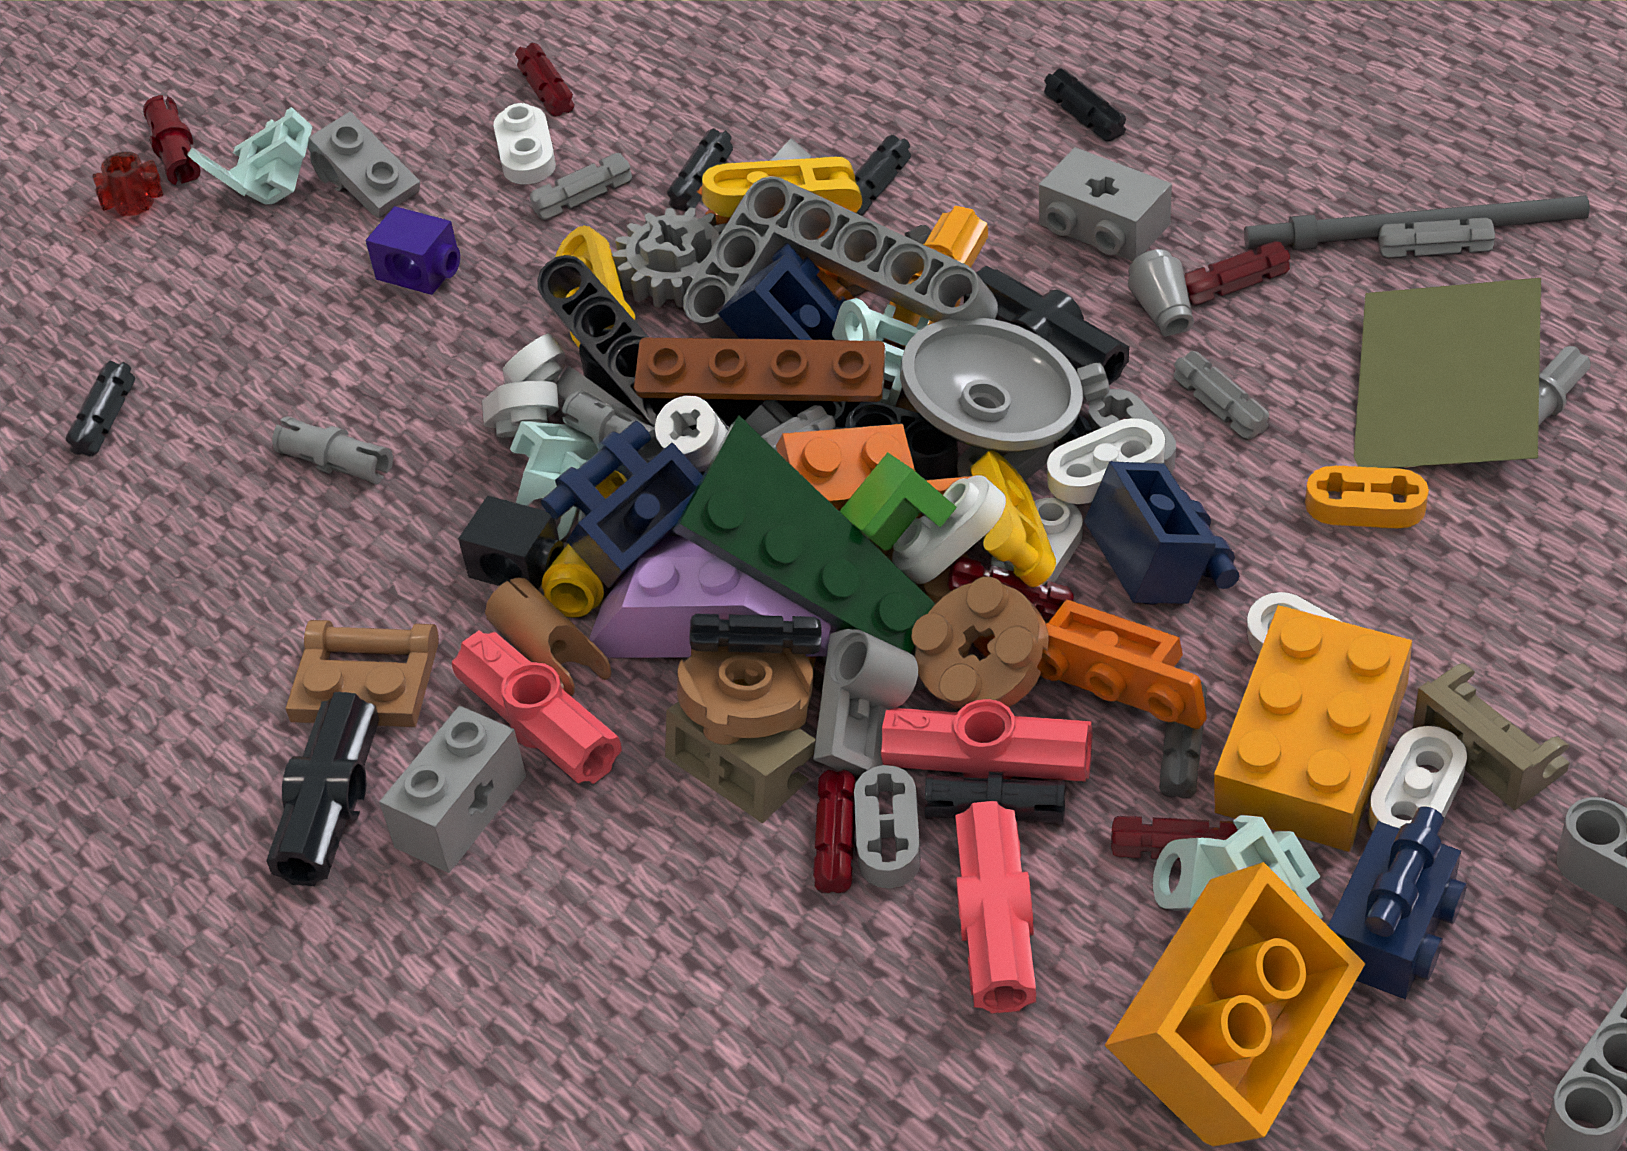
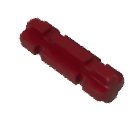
M530 43L526 48L520 46L515 53L518 59L517 66L522 74L527 76L526 80L540 101L544 102L543 105L547 112L554 117L560 116L563 112H571L575 106L571 100L573 93L563 82L564 80L546 57L542 48L536 43Z
M1274 241L1257 247V254H1254L1253 250H1248L1209 264V271L1207 272L1205 267L1186 272L1184 276L1190 304L1197 306L1214 300V293H1218L1222 297L1263 282L1262 276L1264 275L1268 279H1272L1286 274L1290 270L1289 260L1291 259L1288 250H1285L1281 242Z
M962 556L953 562L948 575L947 586L950 591L973 583L981 577L990 576L996 578L1003 585L1014 588L1022 593L1039 611L1042 618L1046 620H1051L1066 599L1074 601V594L1068 586L1047 581L1045 585L1041 584L1034 588L1029 587L1014 574V571L994 565L984 569L980 561Z
M845 769L838 772L826 770L818 778L819 802L817 803L816 856L814 857L813 876L815 878L814 886L821 893H845L852 886L853 867L851 866V860L853 859L855 814L853 811L855 806V777L850 771Z
M1117 816L1112 823L1111 849L1116 857L1141 859V852H1151V859H1158L1164 847L1173 840L1202 837L1226 840L1237 832L1238 829L1233 821H1220V828L1209 827V820L1153 817L1152 824H1142V817Z

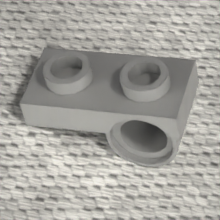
M351 111L308 137L311 164L320 180L324 183L331 181L337 185L336 191L346 188L377 218H380L394 206H398L420 191V180Z
M845 629L830 634L813 760L839 771L844 769L850 771L856 778H859L862 773L873 767L883 765L881 747L882 725L885 712L902 705L911 695L917 682L918 664L912 654L861 630Z

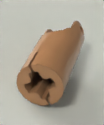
M511 579L510 583L506 581L492 593L485 610L487 620L530 662L545 663L554 668L559 675L562 689L570 696L574 695L575 686L570 674L561 665L562 663L576 662L589 666L604 680L611 677V667L604 653L527 579Z

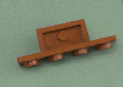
M645 337L639 342L634 389L640 398H678L687 395L697 396L701 399L879 402L883 397L885 344L882 341Z

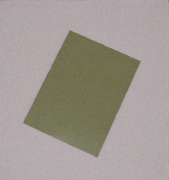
M1541 277L1365 293L1354 459L1358 467L1399 468L1538 459Z

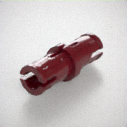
M163 95L150 98L143 106L145 119L153 134L150 136L149 141L153 152L163 161L168 181L176 185L178 179L175 172L181 184L198 179L201 172L200 166L187 155L194 140L189 127L180 120L175 101L167 96L164 102Z

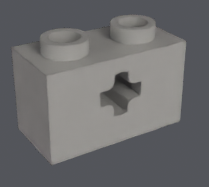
M1074 147L1039 183V225L1047 227L1057 235H1067L1095 246L1105 254H1115L1134 261L1138 256L1146 252L1171 223L1172 183Z
M459 705L379 801L394 848L450 873L526 777L515 730Z

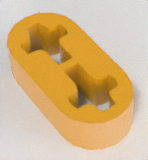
M1336 465L1325 466L1315 470L1309 476L1306 485L1305 506L1312 518L1325 524L1408 528L1418 524L1424 518L1429 489L1427 482L1420 475L1410 470ZM1328 491L1340 492L1341 499L1329 498ZM1392 495H1404L1405 502H1394Z

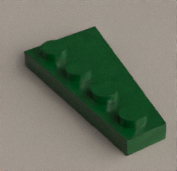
M738 416L734 420L673 531L840 630H861L911 654L915 646L911 638L912 629L916 621L921 616L928 614L935 603L744 419Z

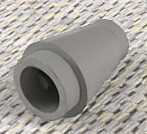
M1163 249L1147 251L1138 256L1129 266V290L1160 329L1163 336L1166 337L1189 331L1194 324V318L1191 314L1192 310L1181 261L1172 257L1170 252Z

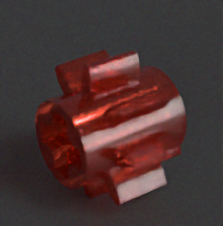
M118 152L107 157L101 164L102 173H96L92 176L96 185L95 192L102 210L105 211L114 207L121 217L134 216L149 210L154 203V198L164 195L155 161L149 160L142 163L139 155L133 152Z

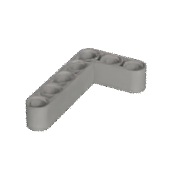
M774 176L761 178L747 190L687 288L683 298V308L686 315L708 336L721 339H740L718 314L714 315V313L720 306H724L750 277L773 263L771 257L788 243L802 259L809 257L815 265L930 321L937 322L949 318L966 321L981 317L995 319L998 313V305L993 293L968 265L793 183ZM782 209L778 215L774 216L778 210ZM829 228L828 231L824 234V236L817 239L818 236L822 233V231ZM875 249V252L871 255L870 258L866 259L865 261H862L864 256L868 252ZM753 257V259H752L748 264H746V265L744 266V264L746 263V261H747L749 258ZM923 271L916 281L908 284L914 274ZM971 293L970 298L964 304L955 307L960 297Z
M1588 797L1578 800L1569 807L1565 817L1556 855L1557 867L1562 875L1573 884L1627 912V808L1605 798ZM1627 988L1557 1086L1544 1131L1545 1146L1548 1151H1617L1627 1137V1073L1612 1067L1620 1066L1627 1069ZM1572 1120H1584L1593 1124L1596 1128H1585L1577 1125Z

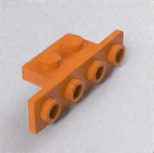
M903 424L782 433L776 444L777 452L838 511L842 509L887 452L915 471ZM972 476L926 481L944 495L945 491L954 482L962 478L968 479ZM919 513L915 519L921 518L923 515Z
M1067 599L1051 620L1045 623L1049 636L1048 651L1044 648L1042 649V658L1037 666L1041 671L1040 676L1051 681L1060 680L1091 691L1101 699L1119 701L1147 711L1165 722L1175 721L1194 729H1200L1206 721L1207 713L1200 678L1193 673L1175 667L1183 656L1180 637ZM991 634L984 637L982 635L973 642L974 646L987 657L990 654L987 644L995 636Z

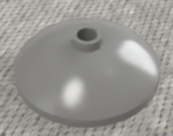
M982 317L966 321L951 318L937 321L922 328L909 340L901 359V385L914 408L927 422L945 435L973 447L992 451L1016 452L1048 445L1069 432L1075 424L1082 406L1083 390L1081 381L1069 360L1045 339L1029 330L1004 321Z

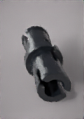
M990 771L988 778L945 777L927 774L925 784V800H927V804H925V818H955V815L969 809L972 803L997 801L1001 807L1015 811L1016 821L1050 822L1064 825L1066 783L1065 780L1004 779L1003 772Z

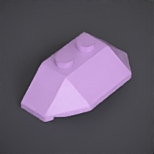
M668 536L641 556L603 600L589 640L607 658L690 657V620L695 614H719V619L728 620L729 614L782 616L783 621H792V616L816 617L820 620L822 636L819 652L805 655L827 656L829 636L836 632V627L683 536Z

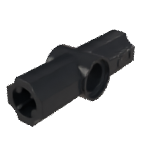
M987 265L976 272L997 301L998 313L995 320L1019 326L1045 339L1069 360L1076 372L1078 368L1093 363H1101L1109 385L1120 377L1124 367L1129 362L1130 346L1085 321L1080 307L1065 292L1050 290L1042 296L1000 270L992 269ZM971 293L964 295V303L970 298Z
M334 692L332 698L321 702L303 757L293 756L286 765L282 782L284 811L266 861L272 875L281 877L291 885L315 887L316 883L320 880L328 879L346 821L357 820L360 811H354L357 800H364L366 795L367 783L364 766L380 719L376 706L360 699L356 693Z

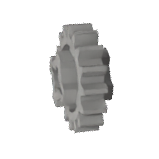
M667 208L665 215L658 217L647 213L645 214V225L640 226L629 223L626 226L628 237H617L615 240L617 251L613 252V260L621 289L623 291L632 289L634 300L638 302L648 296H652L654 307L660 308L666 299H674L678 308L683 307V298L687 288L727 223L716 225V217L713 213H709L699 219L696 217L695 208H689L684 215H676L673 208Z

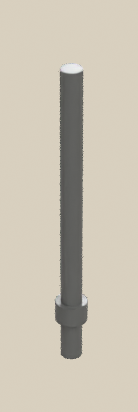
M1585 195L1316 220L1314 214L1290 216L1289 221L1286 223L1245 226L1244 241L1246 249L1257 248L1274 241L1281 242L1283 246L1291 245L1293 251L1316 249L1317 244L1320 242L1379 237L1380 227L1384 224L1405 223V229L1412 228V222L1459 219L1460 225H1467L1466 220L1472 218L1491 219L1494 227L1588 218L1590 205L1588 197Z

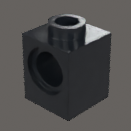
M492 496L485 498L458 538L468 578L500 586L506 581L510 583V580L514 578H525L538 590L542 585L543 575L564 549L563 543L559 540L555 519L546 511Z

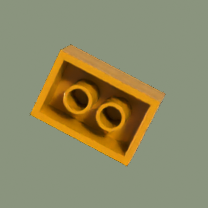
M1278 605L1214 773L1215 813L1234 819L1240 815L1263 817L1268 827L1272 830L1294 832L1296 837L1350 852L1408 685L1412 640Z
M1262 862L1210 879L1104 1046L1203 1142L1211 1146H1219L1264 1138L1361 973L1365 963Z

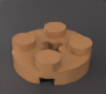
M990 576L976 579L973 583L956 588L941 598L928 614L921 616L916 621L911 636L916 646L915 659L918 664V674L921 681L943 704L957 711V708L961 709L966 704L975 700L991 699L1011 707L1024 698L1035 686L1041 674L1037 666L1042 658V649L1044 648L1048 651L1049 641L1046 624L1032 603L1018 590L1003 585L998 579ZM991 634L995 636L987 644L990 654L985 659L979 660L974 654L968 655L971 644L982 635L987 637Z
M718 646V652L695 651L691 649V656L684 662L681 659L678 666L677 697L686 715L695 723L703 726V734L708 740L717 744L729 745L738 742L741 738H760L782 731H793L801 728L806 722L808 705L812 696L813 670L808 657L805 654H792L791 648H783L782 653L728 652V647ZM744 679L750 686L738 685L734 681Z

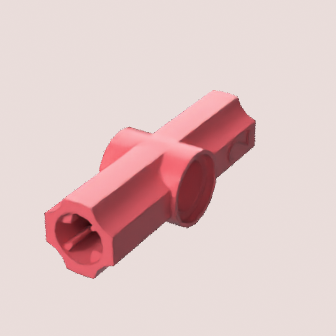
M478 630L461 643V649L452 661L455 676L510 724V727L515 730L518 743L525 747L538 748L578 784L584 781H590L592 784H595L611 771L612 764L622 751L619 737L562 689L559 675L554 668L545 663L530 662L496 632L487 634Z
M991 699L975 700L966 704L958 712L894 708L886 710L882 725L883 765L899 768L962 772L964 777L988 778L990 771L1003 772L1004 779H1011L1016 776L1086 782V778L1089 779L1091 766L1092 721L1014 716L1008 706L1000 701Z
M997 801L972 803L965 812L955 815L961 877L956 878L959 919L961 920V939L968 943V970L971 995H973L974 1007L983 1008L990 1013L1016 1012L1036 1002V986L1030 936L1034 935L1029 875L1028 872H1022L1021 848L1015 811L1001 807Z

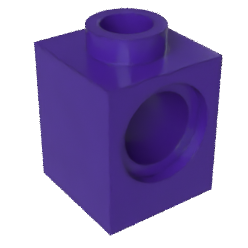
M394 206L365 240L376 280L433 295L446 278H451L455 275L460 264V250L456 244L452 222Z

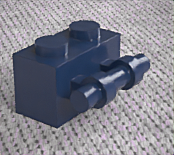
M787 243L771 257L773 263L750 277L717 313L740 339L835 340L832 331L839 309L843 302L847 300L844 296L837 298L817 276L820 269L809 257L802 259Z
M638 421L632 422L621 433L613 431L597 444L599 451L578 469L574 467L568 468L555 479L557 487L541 500L545 511L556 520L573 506L585 514V517L578 522L566 542L608 588L622 578L641 556L674 532L673 530L703 477L673 442L647 463L638 451L651 440V436L648 430ZM614 471L622 473L627 481L605 499L595 487Z
M1109 461L1084 522L1133 603L1149 605L1158 603L1189 604L1202 575L1212 578L1220 589H1228L1237 583L1240 575L1233 564L1235 559L1234 552L1225 539L1213 534L1210 529V516L1199 501L1191 500L1187 492L1181 490L1164 463Z
M1427 806L1419 807L1411 823H1406L1400 828L1380 821L1377 822L1328 925L1365 963L1356 981L1405 1000L1416 976L1426 980L1430 979L1443 944V938L1434 934L1441 920L1454 924L1467 889V883L1456 879L1462 850L1441 843L1438 834L1444 823V817L1436 809Z

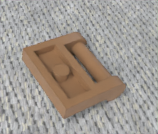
M329 620L308 621L304 633V651L285 708L290 722L314 723L322 701L332 698L334 692L356 693L360 699L376 706L380 719L378 726L416 727L439 644L436 625L415 623L411 630L333 627L332 622ZM331 652L409 655L407 663L328 660Z

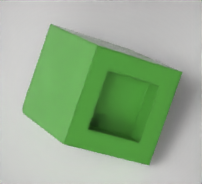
M887 452L839 512L870 540L887 551L892 548L919 513L941 528L957 507L912 468Z

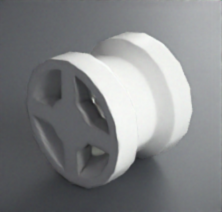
M685 395L673 399L662 408L655 423L656 438L661 446L665 449L673 442L699 472L707 470L728 431L710 405L697 396ZM697 425L696 429L692 430L689 426Z

